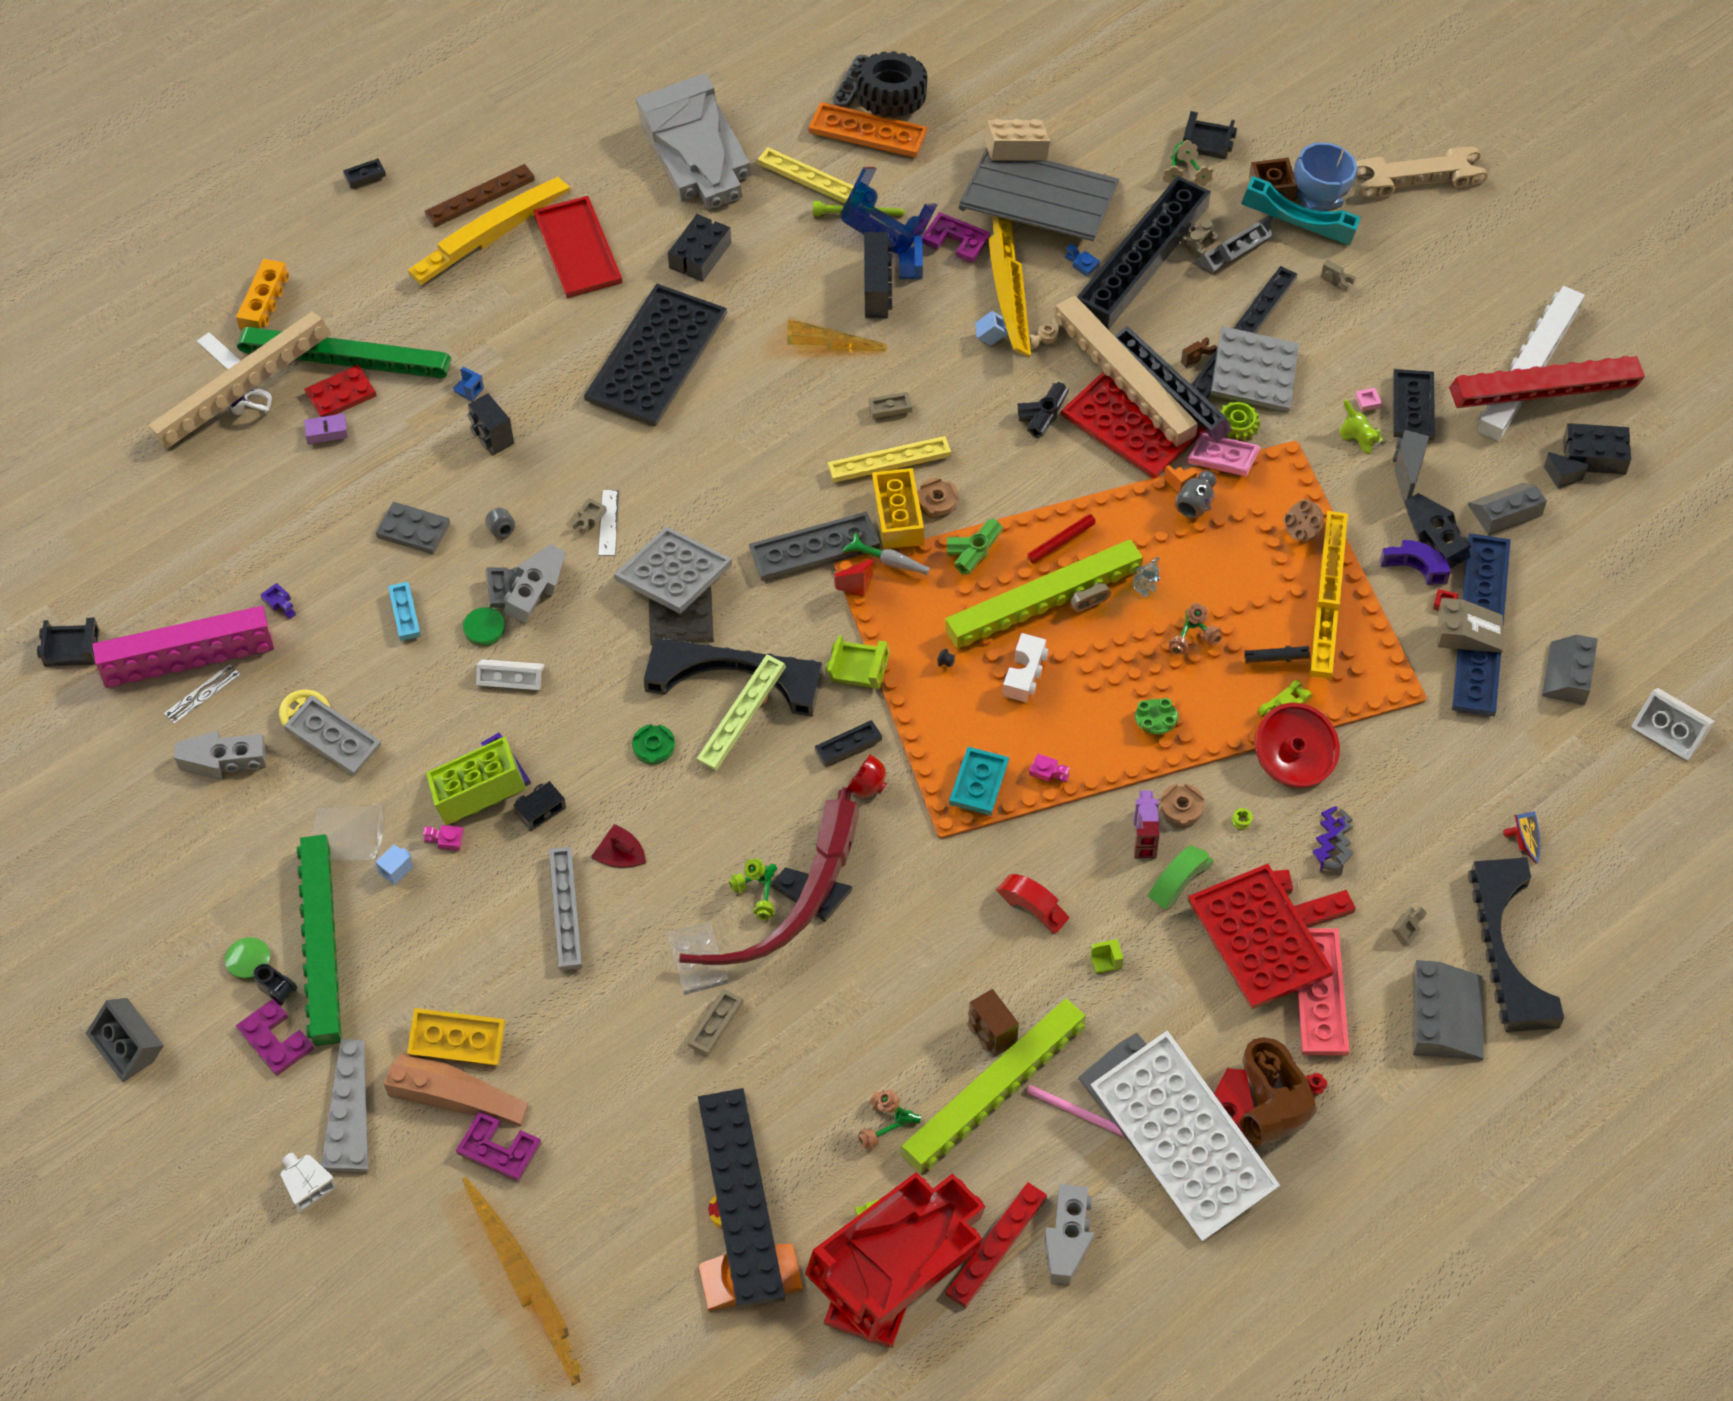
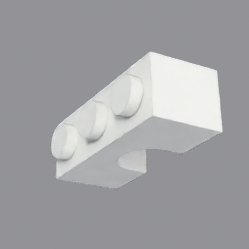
M1021 633L1015 651V662L1021 663L1026 667L1023 669L1009 667L1003 684L1004 697L1028 702L1029 696L1034 695L1037 683H1034L1035 679L1040 678L1043 669L1041 662L1046 661L1049 649L1046 648V639Z

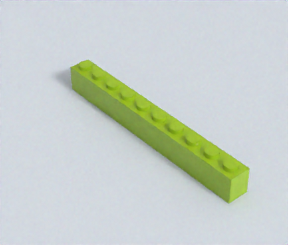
M1129 539L945 618V631L957 649L969 646L976 640L987 638L997 631L1008 629L1013 624L1024 622L1034 615L1043 614L1048 609L1065 604L1072 599L1076 592L1090 589L1098 583L1108 584L1117 582L1122 577L1137 573L1142 569L1143 556L1132 540Z
M1067 998L1061 1001L902 1145V1156L921 1174L927 1169L931 1170L943 1154L947 1155L953 1150L958 1140H964L976 1124H982L992 1109H998L1009 1094H1015L1021 1087V1083L1025 1079L1030 1080L1042 1064H1048L1058 1049L1060 1051L1068 1045L1070 1038L1081 1034L1085 1029L1086 1015Z

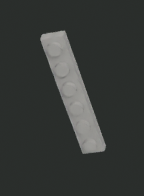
M572 848L549 849L559 970L582 968Z

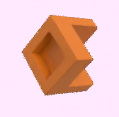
M1170 465L1165 467L1164 479L1178 493L1186 481L1197 478V471L1193 467L1186 471L1181 467L1175 470Z

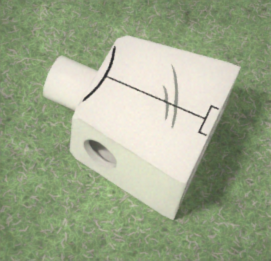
M289 1153L283 1158L282 1162L286 1169L280 1175L298 1213H301L337 1188L333 1176L310 1155H305L298 1159L294 1153Z

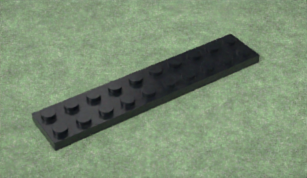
M744 1088L698 1096L737 1310L785 1301Z

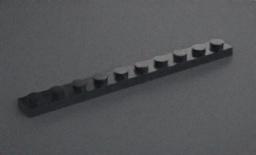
M1280 266L1233 329L1256 334L1295 282L1297 273ZM1217 351L1191 384L1206 399L1211 394Z

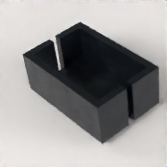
M696 214L668 251L669 268L685 274V259H687V275L703 282L732 243L731 227L716 221L713 224L711 219Z
M1567 423L1563 436L1564 457L1588 464L1586 472L1627 474L1631 462L1629 427Z

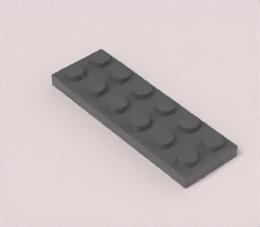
M866 511L750 543L749 550L761 581L863 553H843V549L853 542L854 533H857L859 540L863 544L876 549L880 548V541Z

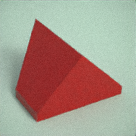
M869 559L835 573V589L864 597L873 576V560Z

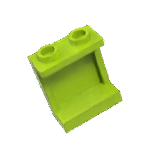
M838 635L836 642L832 644L831 660H828L826 663V673H828L830 681L880 689L891 653L888 643L879 641L877 646L845 642L843 636Z

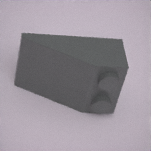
M1405 430L1403 438H1398L1396 445L1398 450H1395L1393 462H1396L1394 471L1403 502L1413 496L1429 439L1427 435Z

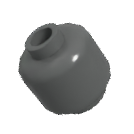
M495 508L487 514L485 525L494 537L505 538L514 531L515 520L506 509Z

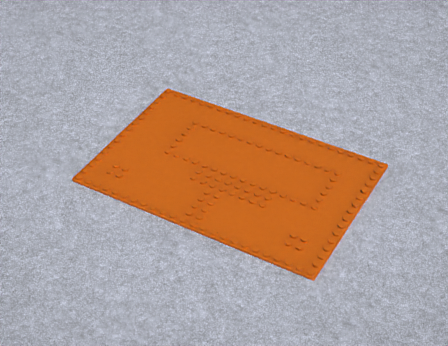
M1297 441L1260 449L1247 476L1202 466L1193 467L1197 471V478L1202 471H1210L1216 476L1217 481L1213 487L1215 497L1210 504L1211 510L1206 511L1197 519L1185 517L1177 510L1175 498L1178 492L1162 475L1155 479L1139 481L996 519L1003 526V531L988 550V556L977 564L970 575H963L955 568L954 563L959 556H947V538L971 537L973 534L978 533L985 523L924 538V545L892 549L924 566L930 567L928 575L884 565L879 558L868 554L834 563L835 572L838 573L869 559L873 560V576L865 596L862 597L848 592H844L863 644L877 646L879 641L888 643L891 653L880 688L939 838L943 839L1254 751L1255 732L1263 718L1257 713L1259 707L1271 701L1287 689L1295 680H1298L1305 690L1308 689L1313 694L1312 698L1305 704L1322 712L1330 720L1334 728L1426 701V694L1347 538L1345 542L1332 679L1310 676L1327 511L1333 510ZM1306 499L1315 502L1321 508L1324 523L1322 525L1323 530L1310 541L1301 542L1293 539L1288 534L1283 518L1294 504ZM1087 514H1092L1095 517V525L1034 564L1028 560L1027 554ZM1129 539L1132 540L1143 556L1141 570L1135 574L1122 577L1117 582L1106 584L1111 591L1110 597L1106 601L1084 611L1076 612L1070 604L1071 600L1061 606L1048 609L1043 614L1034 615L1024 622L1013 624L1006 630L997 631L987 638H981L969 646H963L958 649L945 631V618ZM1193 603H1200L1201 606L1204 605L1208 613L1206 614L1207 619L1203 624L1207 628L1212 625L1216 628H1221L1222 639L1216 645H1208L1202 638L1204 631L1200 627L1189 628L1185 635V639L1188 641V651L1181 655L1173 654L1168 647V642L1174 636L1181 635L1186 621L1185 611ZM1021 633L1046 639V648L1049 649L1046 661L1041 662V666H1043L1041 676L1036 678L1034 682L1037 683L1035 693L1029 696L1028 702L1003 696V684L1009 667L1015 669L1026 667L1021 663L1015 662V651ZM1285 645H1290V647L1309 645L1310 648L1308 650L1310 651V659L1291 660V662L1287 663L1286 661H1271L1245 664L1244 650L1284 648ZM944 649H948V653L955 656V662L951 667L945 665L938 666V656ZM1296 693L1293 695L1296 699L1299 697ZM1162 698L1170 699L1178 712V722L1171 731L1164 734H1151L1145 732L1137 725L1135 712L1140 701ZM967 746L1010 757L992 816L949 805V799ZM1037 754L1058 760V766L1065 765L1069 767L1068 774L1070 776L1067 782H1062L1053 777L1048 782L1030 776L1029 770Z

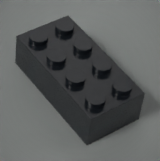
M864 232L865 318H888V310H892V298H888L892 297V283H888L892 282V268H888L892 267V253H888L892 252V240H888V232Z

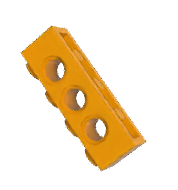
M268 259L262 260L236 316L239 330L245 327L264 329L268 326L269 317L276 309V302L282 296L285 283L289 281L290 274L287 271L286 263Z

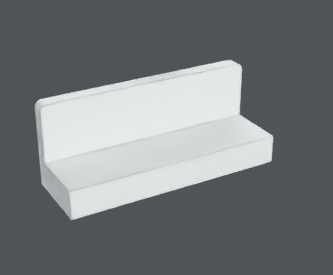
M482 659L477 663L476 685L540 690L541 673L544 669V664Z

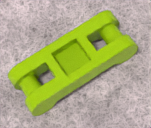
M1295 680L1287 689L1271 701L1261 705L1257 713L1264 717L1269 711L1285 703L1305 704L1312 698L1313 694L1308 689L1305 690L1298 680ZM1295 693L1299 695L1297 699L1293 696Z

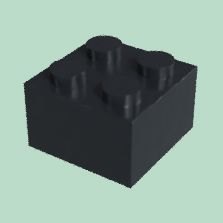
M489 393L468 404L469 413L467 415L471 422L470 430L475 437L478 436L481 439V443L486 450L489 449L495 455L514 444L510 418Z

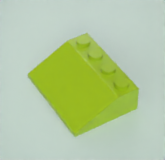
M506 736L426 772L435 807L445 825L456 823L463 817L478 813L481 809L497 804L501 800L517 795L526 789Z

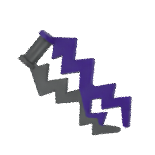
M1334 806L1321 812V815L1326 820L1321 821L1320 824L1328 833L1316 837V840L1322 847L1312 850V853L1320 862L1319 872H1322L1324 869L1338 871L1339 875H1342L1344 864L1353 855V851L1347 848L1351 845V842L1343 833L1353 829V826L1349 824L1353 819L1343 809L1339 811L1343 818L1334 819L1331 814L1337 811L1338 808ZM1338 822L1341 827L1336 828L1334 825ZM1334 838L1338 839L1340 842L1335 844V847L1342 853L1335 856L1338 862L1324 861L1331 858V855L1328 853L1335 850V847L1329 841Z

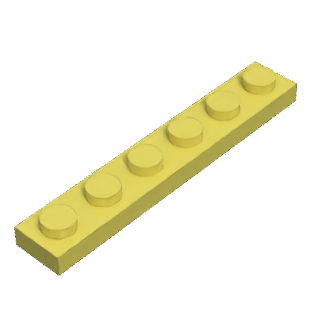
M769 147L758 158V165L846 205L857 206L865 196L864 190Z
M946 436L831 461L828 462V469L832 481L835 483L871 475L873 472L889 471L951 457V450Z

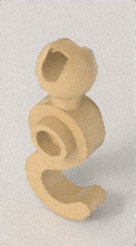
M1055 318L1052 324L1041 325L1038 329V335H1029L1031 350L1036 349L1039 342L1051 344L1056 341L1059 325Z

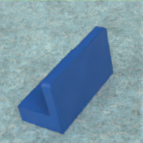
M914 236V247H899L900 279H923L922 236Z

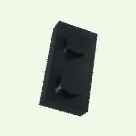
M379 158L343 170L344 177L350 188L386 176Z

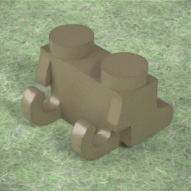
M1204 219L1199 227L1196 224L1192 226V232L1187 242V237L1184 236L1181 239V244L1188 248L1189 252L1201 257L1204 255L1206 248L1202 247L1200 249L1199 244L1208 237L1214 242L1219 238V235L1214 232L1212 221Z

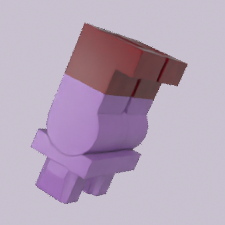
M1151 790L1139 791V799H1136L1133 819L1134 826H1136L1134 858H1157L1160 837L1158 820L1159 801L1158 799H1153V791Z

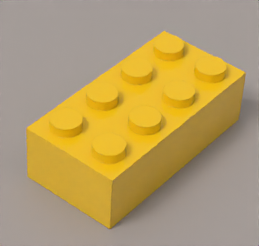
M913 468L873 472V494L883 550L924 545V525Z

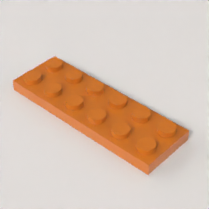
M820 102L808 130L812 134L917 158L927 135L928 127Z

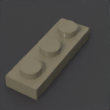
M723 989L688 1041V1047L708 1057L742 1006L743 998Z

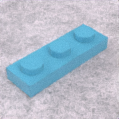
M409 581L388 586L400 641L421 637Z

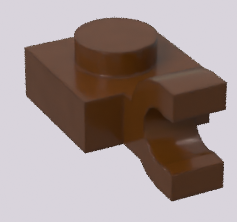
M1208 337L1204 338L1201 343L1197 341L1182 350L1181 363L1185 367L1195 364L1201 359L1202 354H1214L1217 351V346L1214 344L1208 347L1207 345H1209L1210 340Z

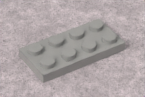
M312 695L284 725V729L353 776L357 774L381 746L380 740Z

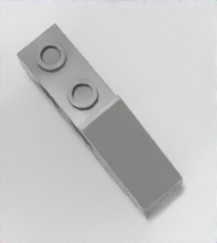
M550 544L518 565L514 576L516 579L512 585L514 590L512 593L508 591L503 600L505 604L503 612L526 624L542 595L545 593L552 597L565 551Z
M219 731L175 743V760L180 770L221 780L223 779V772L265 768L266 744L262 734L221 738Z
M1059 1184L1055 1228H1046L1044 1240L1050 1283L1070 1285L1092 1246L1094 1233L1089 1232L1090 1218H1085L1086 1210L1091 1211L1092 1196H1087L1088 1187ZM1076 1210L1079 1212V1214L1073 1216L1070 1215L1068 1211ZM1074 1232L1077 1234V1237L1070 1238L1066 1233Z

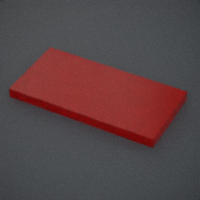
M589 196L533 210L535 220L566 298L623 283L622 276Z

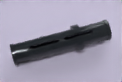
M1285 645L1284 648L1244 650L1245 664L1271 661H1286L1287 663L1291 662V660L1310 659V651H1308L1310 648L1309 645L1300 647Z

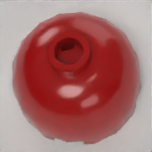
M870 754L846 787L847 790H850L851 794L859 798H869L876 792L880 794L887 785L884 782L886 777L885 766L878 758Z

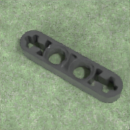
M867 55L855 57L833 97V105L844 108L850 107L856 96V78L851 76L856 74L859 64L868 57ZM851 87L853 90L846 91L844 88Z

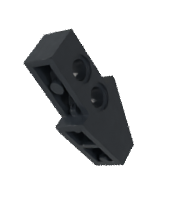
M1420 493L1404 501L1418 542L1425 543L1428 541L1445 558L1450 569L1471 557L1469 551L1471 545L1466 537L1462 538L1460 536V530L1456 525L1453 511Z

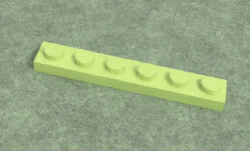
M769 655L765 656L697 757L699 763L715 771L718 770L785 670V663Z

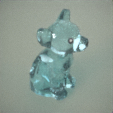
M1159 557L1136 570L1137 573L1133 579V587L1144 597L1148 596L1149 590L1153 592L1157 590L1155 582L1160 580V571L1157 566L1160 561Z

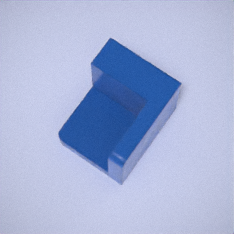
M463 366L460 369L462 379L453 390L454 393L473 402L484 389L482 375Z

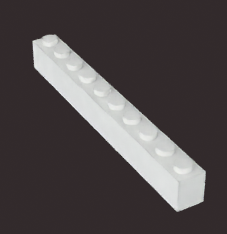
M1563 286L1560 292H1555L1551 300L1552 304L1547 305L1544 310L1543 319H1538L1535 332H1530L1527 338V345H1522L1518 354L1520 355L1519 358H1514L1510 367L1511 371L1516 368L1530 369L1534 366H1546L1581 309L1585 297L1584 294L1566 286ZM1524 401L1486 405L1485 413L1481 412L1477 419V423H1479L1477 432L1500 441Z

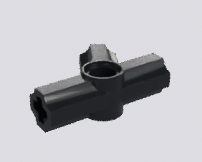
M1060 382L1053 383L1047 395L1040 402L1017 403L1018 420H1031L1027 431L1033 437H1043L1050 424L1057 419V412L1066 399L1069 388Z

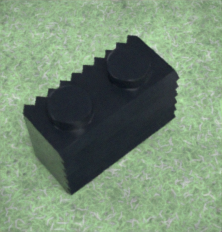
M551 781L537 785L532 793L519 797L515 804H513L515 814L530 831H533L541 824H544V822H547L548 819L566 809L564 796L559 793Z

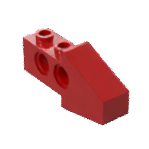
M1227 1068L1214 1095L1227 1113L1232 1116V1120L1242 1132L1241 1117L1254 1108L1248 1078L1244 1069Z

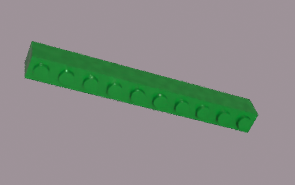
M327 834L300 837V846H297L296 850L298 860H301V865L297 869L299 879H302V885H299V896L303 898V904H300L301 918H304V924H301V934L303 938L305 937V944H302L303 957H306L307 964H303L304 977H307L308 984H304L305 997L309 998V1004H305L306 1017L310 1018V1024L306 1025L308 1039H312L314 1046L340 1043L342 1039L330 843Z

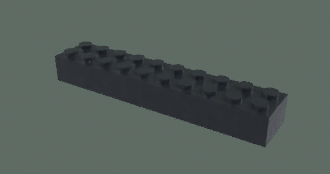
M1177 175L1077 296L1108 330L1181 242V239L1207 210L1211 191Z

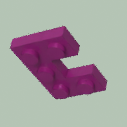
M939 212L923 234L922 243L939 250L947 237L962 242L956 250V257L974 263L989 241L991 232Z
M273 998L239 1022L236 1028L277 1077L313 1051L314 1046L301 1030L295 1032L282 1043L279 1042L271 1030L286 1020L288 1016Z
M479 1111L457 1147L456 1153L519 1182L540 1147L541 1139L520 1130L510 1148H504L491 1142L501 1125L500 1120Z

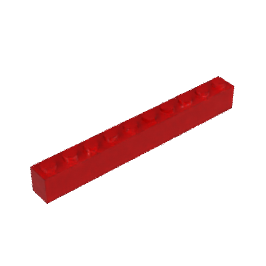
M1622 356L1620 358H1605L1598 361L1587 360L1581 363L1569 362L1564 365L1552 364L1547 367L1534 366L1530 369L1516 368L1512 371L1503 372L1499 370L1487 374L1460 375L1455 378L1449 389L1457 409L1633 388L1641 383L1645 378V374L1638 356Z

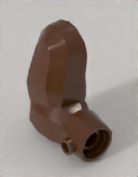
M1265 1037L1253 1039L1246 1046L1242 1062L1244 1071L1254 1087L1259 1105L1245 1113L1241 1117L1240 1123L1243 1135L1248 1142L1254 1146H1260L1292 1136L1302 1130L1317 1112V1107L1308 1081L1293 1061L1287 1047L1276 1039Z

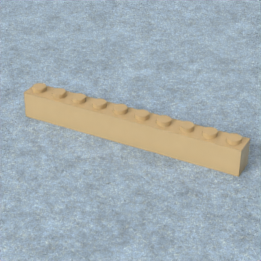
M1075 295L1056 305L1054 318L1057 324L1061 325L1068 335L1079 343L1080 348L1091 356L1094 363L1099 364L1104 373L1115 381L1117 387L1127 394L1130 401L1137 404L1141 412L1152 420L1154 426L1159 428L1169 441H1172L1178 447L1196 436L1198 423Z
M313 311L149 424L148 426L156 439L168 449L331 335L323 319Z

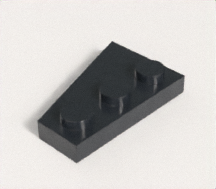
M785 867L772 882V888L797 903L809 874ZM835 881L816 916L826 922L851 893L852 886Z

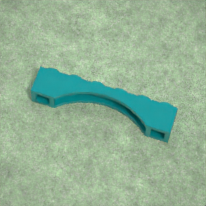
M1254 176L1251 177L1241 205L1349 246L1361 219L1360 216L1344 210L1317 211L1297 205L1282 196L1270 182Z

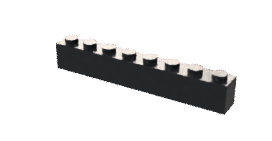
M1126 326L1115 335L1117 340L1216 443L1232 431L1227 417L1133 330Z

